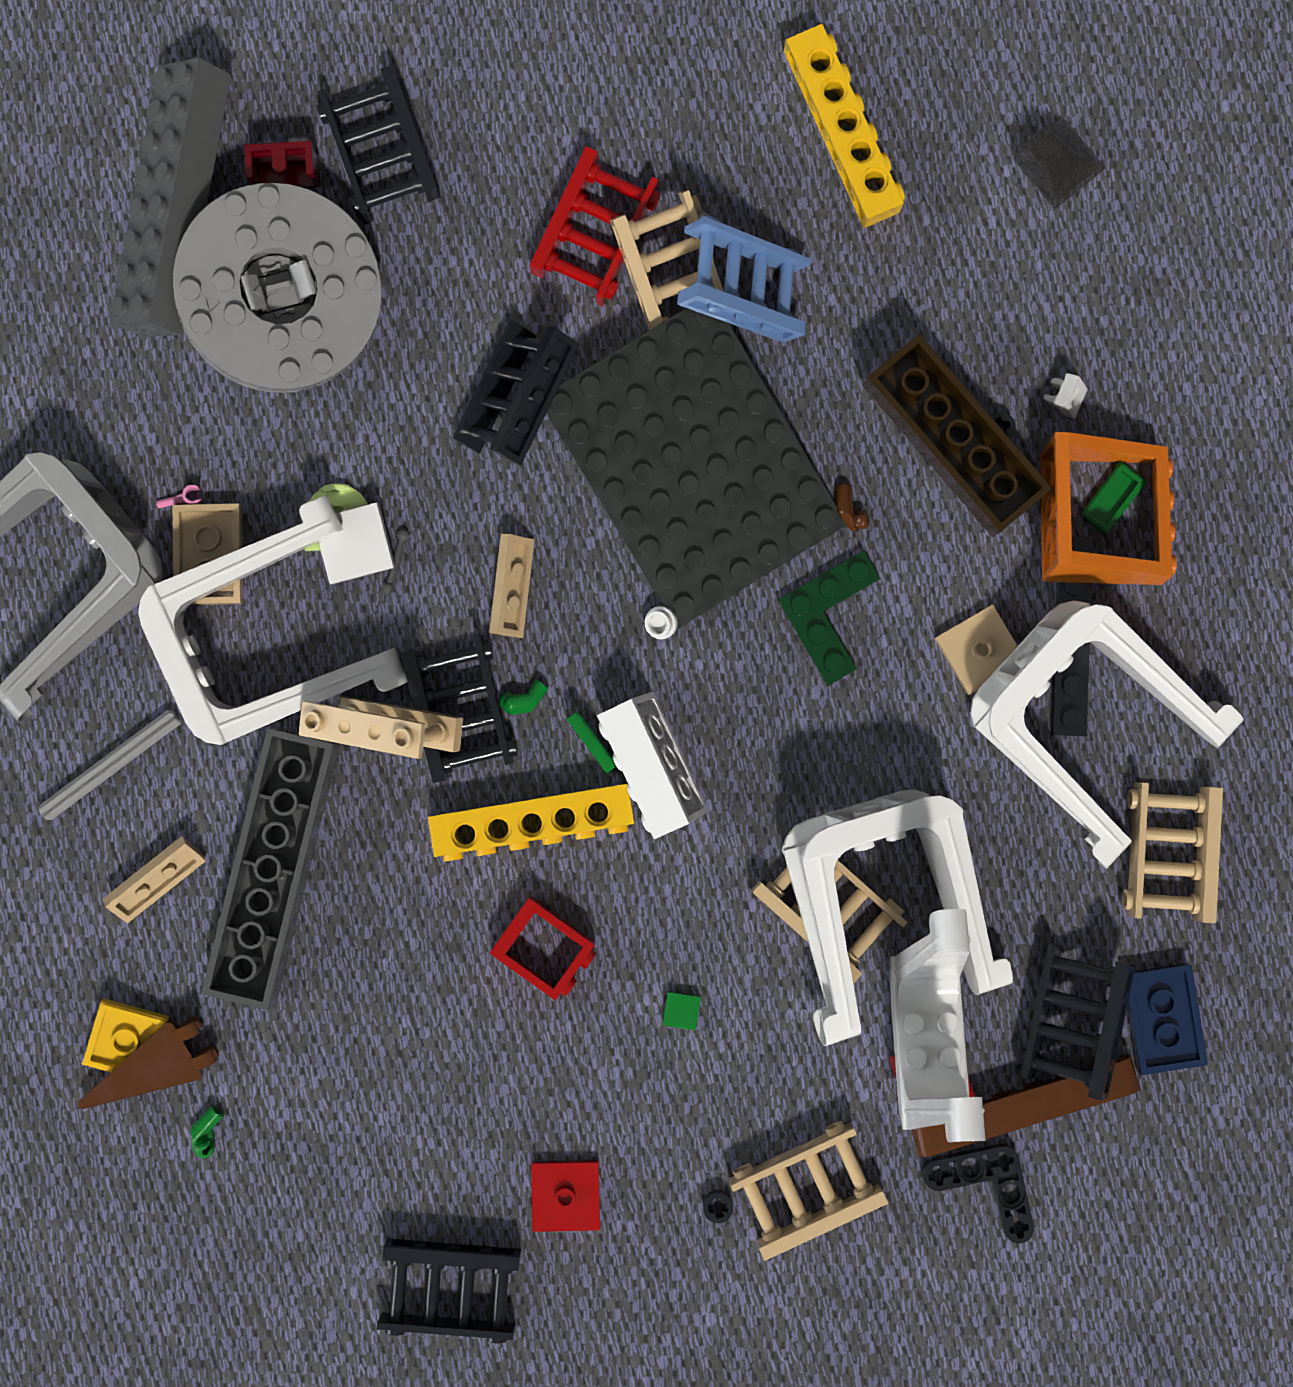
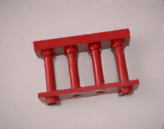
M586 146L529 266L531 274L541 279H544L547 271L551 273L556 271L598 290L596 303L603 307L606 298L609 300L614 298L619 286V282L615 279L624 262L620 248L617 249L574 229V225L570 222L575 212L579 214L585 212L608 224H611L610 219L621 214L587 199L588 195L584 194L588 184H595L597 182L639 201L640 203L632 218L634 222L645 218L648 210L654 212L661 193L657 191L658 179L654 177L651 178L645 190L602 170L601 165L598 164V151ZM569 241L611 260L612 263L605 277H599L560 259V255L556 253L560 243H567Z

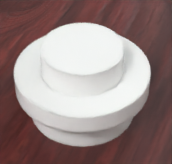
M656 606L646 614L645 628L656 639H666L672 636L677 629V617L668 607Z

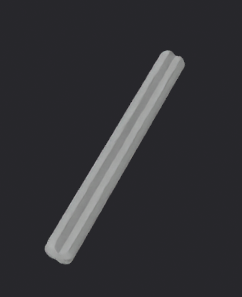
M166 710L40 804L38 811L43 818L53 820L179 726L181 721L177 714L172 710Z

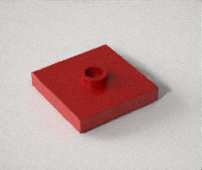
M599 1160L532 1161V1232L599 1231Z

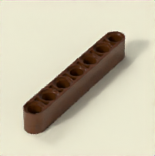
M1119 1055L1120 1059H1117L1115 1063L1109 1097L1102 1101L1087 1097L1089 1088L1085 1087V1083L1055 1075L1056 1079L1046 1082L1041 1079L1025 1084L1023 1089L1012 1092V1089L992 1094L991 1099L982 1101L983 1108L985 1109L983 1113L985 1140L1140 1091L1141 1087L1131 1055ZM1094 1063L1087 1065L1088 1069L1089 1067L1094 1068ZM945 1124L911 1130L920 1157L937 1155L979 1142H948Z

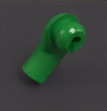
M535 679L526 693L512 694L511 692H506L501 696L499 703L504 711L511 715L530 713L536 708L549 688Z
M211 1105L194 1123L190 1131L193 1151L202 1159H206L213 1154L215 1145L213 1127L224 1117V1114L214 1105Z

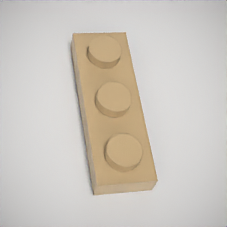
M501 534L490 634L523 638L534 539L512 534Z
M181 836L103 898L104 905L128 924L206 862V859L198 848Z

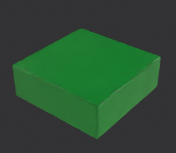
M667 991L663 1026L696 1031L701 996Z

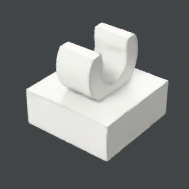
M1067 373L1064 381L1060 378H1053L1051 380V384L1060 389L1059 393L1056 396L1045 394L1044 399L1049 405L1057 407L1062 415L1075 419L1087 392V387L1079 376Z

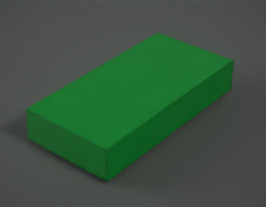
M1119 462L1079 515L1106 535L1147 481L1125 464Z
M574 713L567 718V721L606 774L614 769L616 765L613 758L580 713Z

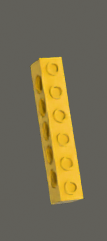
M820 24L786 39L784 54L863 228H866L900 213L904 204L905 194L901 184L894 182L890 174L891 163L887 154L880 152L876 143L878 135L872 122L867 123L863 114L864 104L858 92L854 93L850 86L851 76L845 63L840 64L836 55V41L831 33H826L823 24ZM819 62L824 64L827 69L817 71L811 65ZM835 92L839 95L840 99L831 101L826 98L825 93ZM847 121L853 125L854 129L845 131L839 127L838 123ZM862 151L866 154L867 159L863 161L856 160L851 153ZM874 180L879 183L881 189L872 191L867 188L865 182Z
M627 784L429 816L428 823L434 857L443 856V861L446 862L463 859V852L476 850L477 856L497 853L496 847L509 845L510 851L529 848V841L542 839L543 845L563 842L562 836L575 834L576 840L596 837L595 830L608 828L609 834L629 831L628 825L634 824V817ZM597 802L603 803L608 809V817L601 822L594 821L589 815L591 805ZM562 808L572 810L575 815V821L570 827H563L557 822V812ZM531 813L538 815L542 821L540 830L535 833L527 831L523 823L524 818ZM496 819H502L508 825V833L504 838H497L491 832V824ZM462 825H469L474 829L475 838L471 843H464L459 839L458 830Z

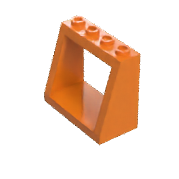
M1071 432L1054 433L1040 454V474L1052 487L1041 498L1042 582L1163 585L1175 574L1177 559L1172 554L1171 542L1175 539L1176 528L1174 522H1171L1170 510L1174 506V492L1169 489V478H1171L1173 473V461L1171 458H1168V447ZM1070 461L1152 463L1155 561L1072 551Z

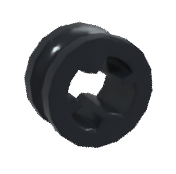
M722 1190L710 1191L703 1200L705 1217L713 1223L726 1222L733 1213L731 1197ZM720 1198L722 1204H727V1209L722 1208L723 1214L716 1215L713 1209H708L709 1204L713 1205V1199Z

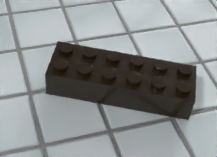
M920 334L909 341L865 380L863 387L992 537L1002 532L1052 489Z

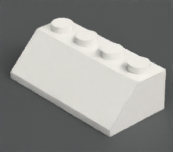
M653 691L632 698L597 715L600 721L599 730L602 736L609 741L614 751V763L620 771H623L628 782V793L632 800L638 803L642 812V823L654 839L688 825L709 812Z

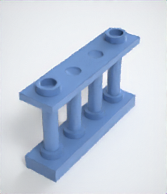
M712 216L701 217L699 220L685 226V234L701 239L697 282L678 292L677 305L783 343L805 335L806 322L793 318V315L790 313L793 273L810 266V258L798 254V251L795 249L780 247L720 223L719 219ZM714 245L728 250L724 291L713 288V285L710 283ZM741 255L754 260L751 301L740 298V295L737 293ZM767 266L780 270L777 311L767 308V305L764 303Z

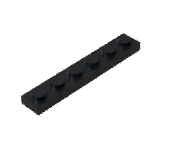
M1072 537V551L1093 553V537ZM1056 582L1055 607L1069 601L1086 602L1091 605L1092 583ZM1090 642L1084 643L1071 655L1074 659L1068 668L1062 672L1056 671L1053 675L1051 735L1087 736Z

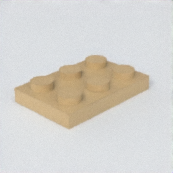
M241 504L172 505L173 576L243 548ZM243 578L195 601L191 605L243 604Z

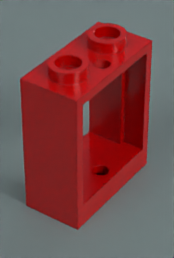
M530 896L489 954L556 1001L560 994L565 997L569 994L577 982L573 975L580 966L586 969L597 952L592 950L596 943L594 940ZM534 913L582 946L555 986L507 952Z

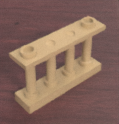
M689 190L678 193L682 204L636 222L633 219L627 221L626 215L610 219L649 330L668 319L667 316L662 318L658 305L662 304V300L692 286L693 283L697 282V272L659 287L656 284L650 285L646 273L651 271V267L697 249L699 252L701 239L690 237L649 254H645V252L639 253L635 240L639 239V235L684 217L687 218L689 224L699 220L698 216L702 215V209L697 196H691ZM712 259L710 283L713 285V288L724 291Z
M344 696L340 697L339 707L302 701L299 735L420 759L422 758L423 747L449 752L460 751L463 717Z
M1134 782L1133 789H1129L1127 794V806L1129 809H1132V842L1130 843L1128 889H1124L1122 893V907L1124 910H1127V916L1142 919V907L1189 910L1190 914H1193V920L1203 923H1216L1223 788L1200 787V793H1196L1195 796L1148 793L1149 783ZM1148 807L1192 809L1195 813H1198V827H1194L1193 830L1147 827ZM1146 840L1192 843L1194 847H1197L1196 860H1193L1191 863L1145 860ZM1144 874L1191 877L1192 880H1195L1194 894H1190L1189 897L1143 894Z
M837 860L834 868L835 883L844 875L857 887L856 891L840 908L842 924H845L867 898L883 910L847 950L852 980L855 983L863 974L856 967L860 963L859 957L892 920L901 927H904L908 922L901 917L905 911L889 898L884 902ZM788 867L783 870L773 883L769 881L765 886L759 880L751 889L752 893L808 942L798 905L794 904L790 908L781 900L785 895L783 891L791 883Z
M843 1121L835 1122L825 1128L826 1134L752 1167L751 1163H748L733 1171L734 1176L729 1178L733 1192L744 1188L762 1227V1238L758 1239L757 1243L764 1261L888 1204L880 1185L872 1186L871 1183H867L849 1144L848 1139L857 1135L851 1122L845 1125ZM836 1145L855 1187L853 1190L854 1195L844 1200L836 1196L817 1155L818 1152ZM805 1159L824 1200L823 1209L812 1215L810 1211L805 1210L786 1168ZM773 1173L794 1216L792 1218L793 1223L784 1228L775 1225L756 1184V1181Z

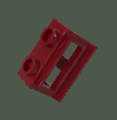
M312 141L244 145L246 179L251 185L281 183L302 188L321 187L319 159L313 149Z

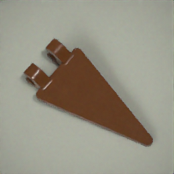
M197 1015L187 1019L178 1026L173 1021H167L85 1094L78 1102V1106L81 1109H86L200 1080L203 1075L202 1069L216 1063V1058L219 1057V1054L213 1043L194 1055L186 1044L185 1040L200 1033L199 1029L203 1028Z

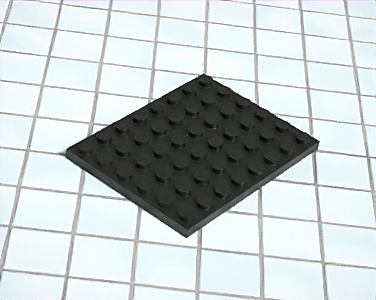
M685 308L562 383L546 413L662 605L670 608L675 613L678 622L677 629L846 526L837 513V506L727 322Z

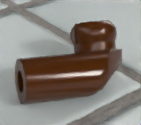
M848 484L836 486L838 515L849 530L858 532L859 529H866L869 526V516L865 511L856 513L853 507L852 486Z

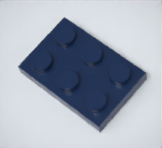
M1184 963L1135 971L1127 1011L1138 1074L1147 1075L1208 1065L1192 965Z

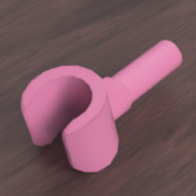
M188 485L183 489L182 494L156 500V505L158 508L184 503L187 505L201 504L202 499L195 501L187 499L189 492L198 491L200 488L196 485Z

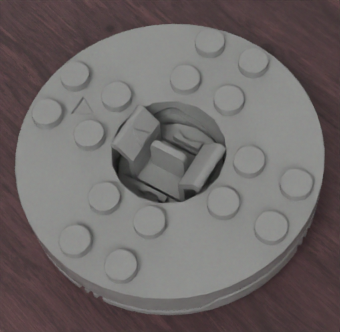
M259 183L244 186L220 196L207 205L191 222L183 235L175 257L173 270L174 300L178 310L177 314L180 316V322L183 324L182 328L198 354L211 367L228 379L245 387L265 392L290 393L320 386L341 374L356 360L376 326L381 304V280L373 250L359 226L346 212L327 198L308 189L281 183Z

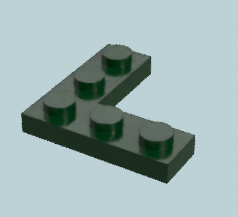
M864 550L777 600L827 686L857 670L824 612L881 579Z

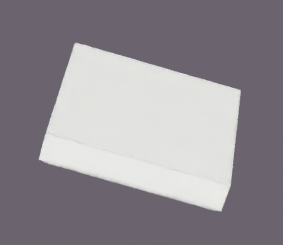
M377 502L336 513L343 530L319 541L330 584L396 568L380 505Z

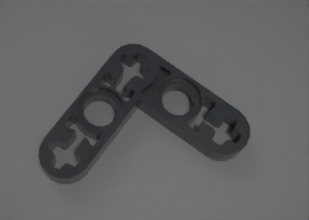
M990 1145L931 1158L924 1163L921 1176L925 1184L935 1191H944L991 1180L1000 1224L1005 1236L1016 1244L1025 1243L1032 1237L1034 1224L1021 1164L1017 1153L1009 1145ZM1000 1152H1004L1007 1157H1011V1160L1006 1163V1168L1002 1169L997 1163L990 1164L991 1172L986 1173V1164L982 1155L987 1154L989 1161L998 1160ZM968 1158H974L979 1163L978 1171L971 1176L964 1175L961 1171L962 1162ZM954 1162V1170L959 1177L953 1180L951 1173L941 1176V1182L936 1183L934 1178H929V1174L934 1172L933 1167L939 1166L941 1171L952 1170L949 1163ZM1008 1184H1014L1019 1189L1018 1197L1011 1202L1004 1201L1001 1197L1002 1189ZM1004 1210L1017 1211L1021 1223L1026 1224L1025 1227L1021 1228V1234L1016 1235L1013 1230H1009V1227L1014 1225V1219L1010 1211L1005 1214Z

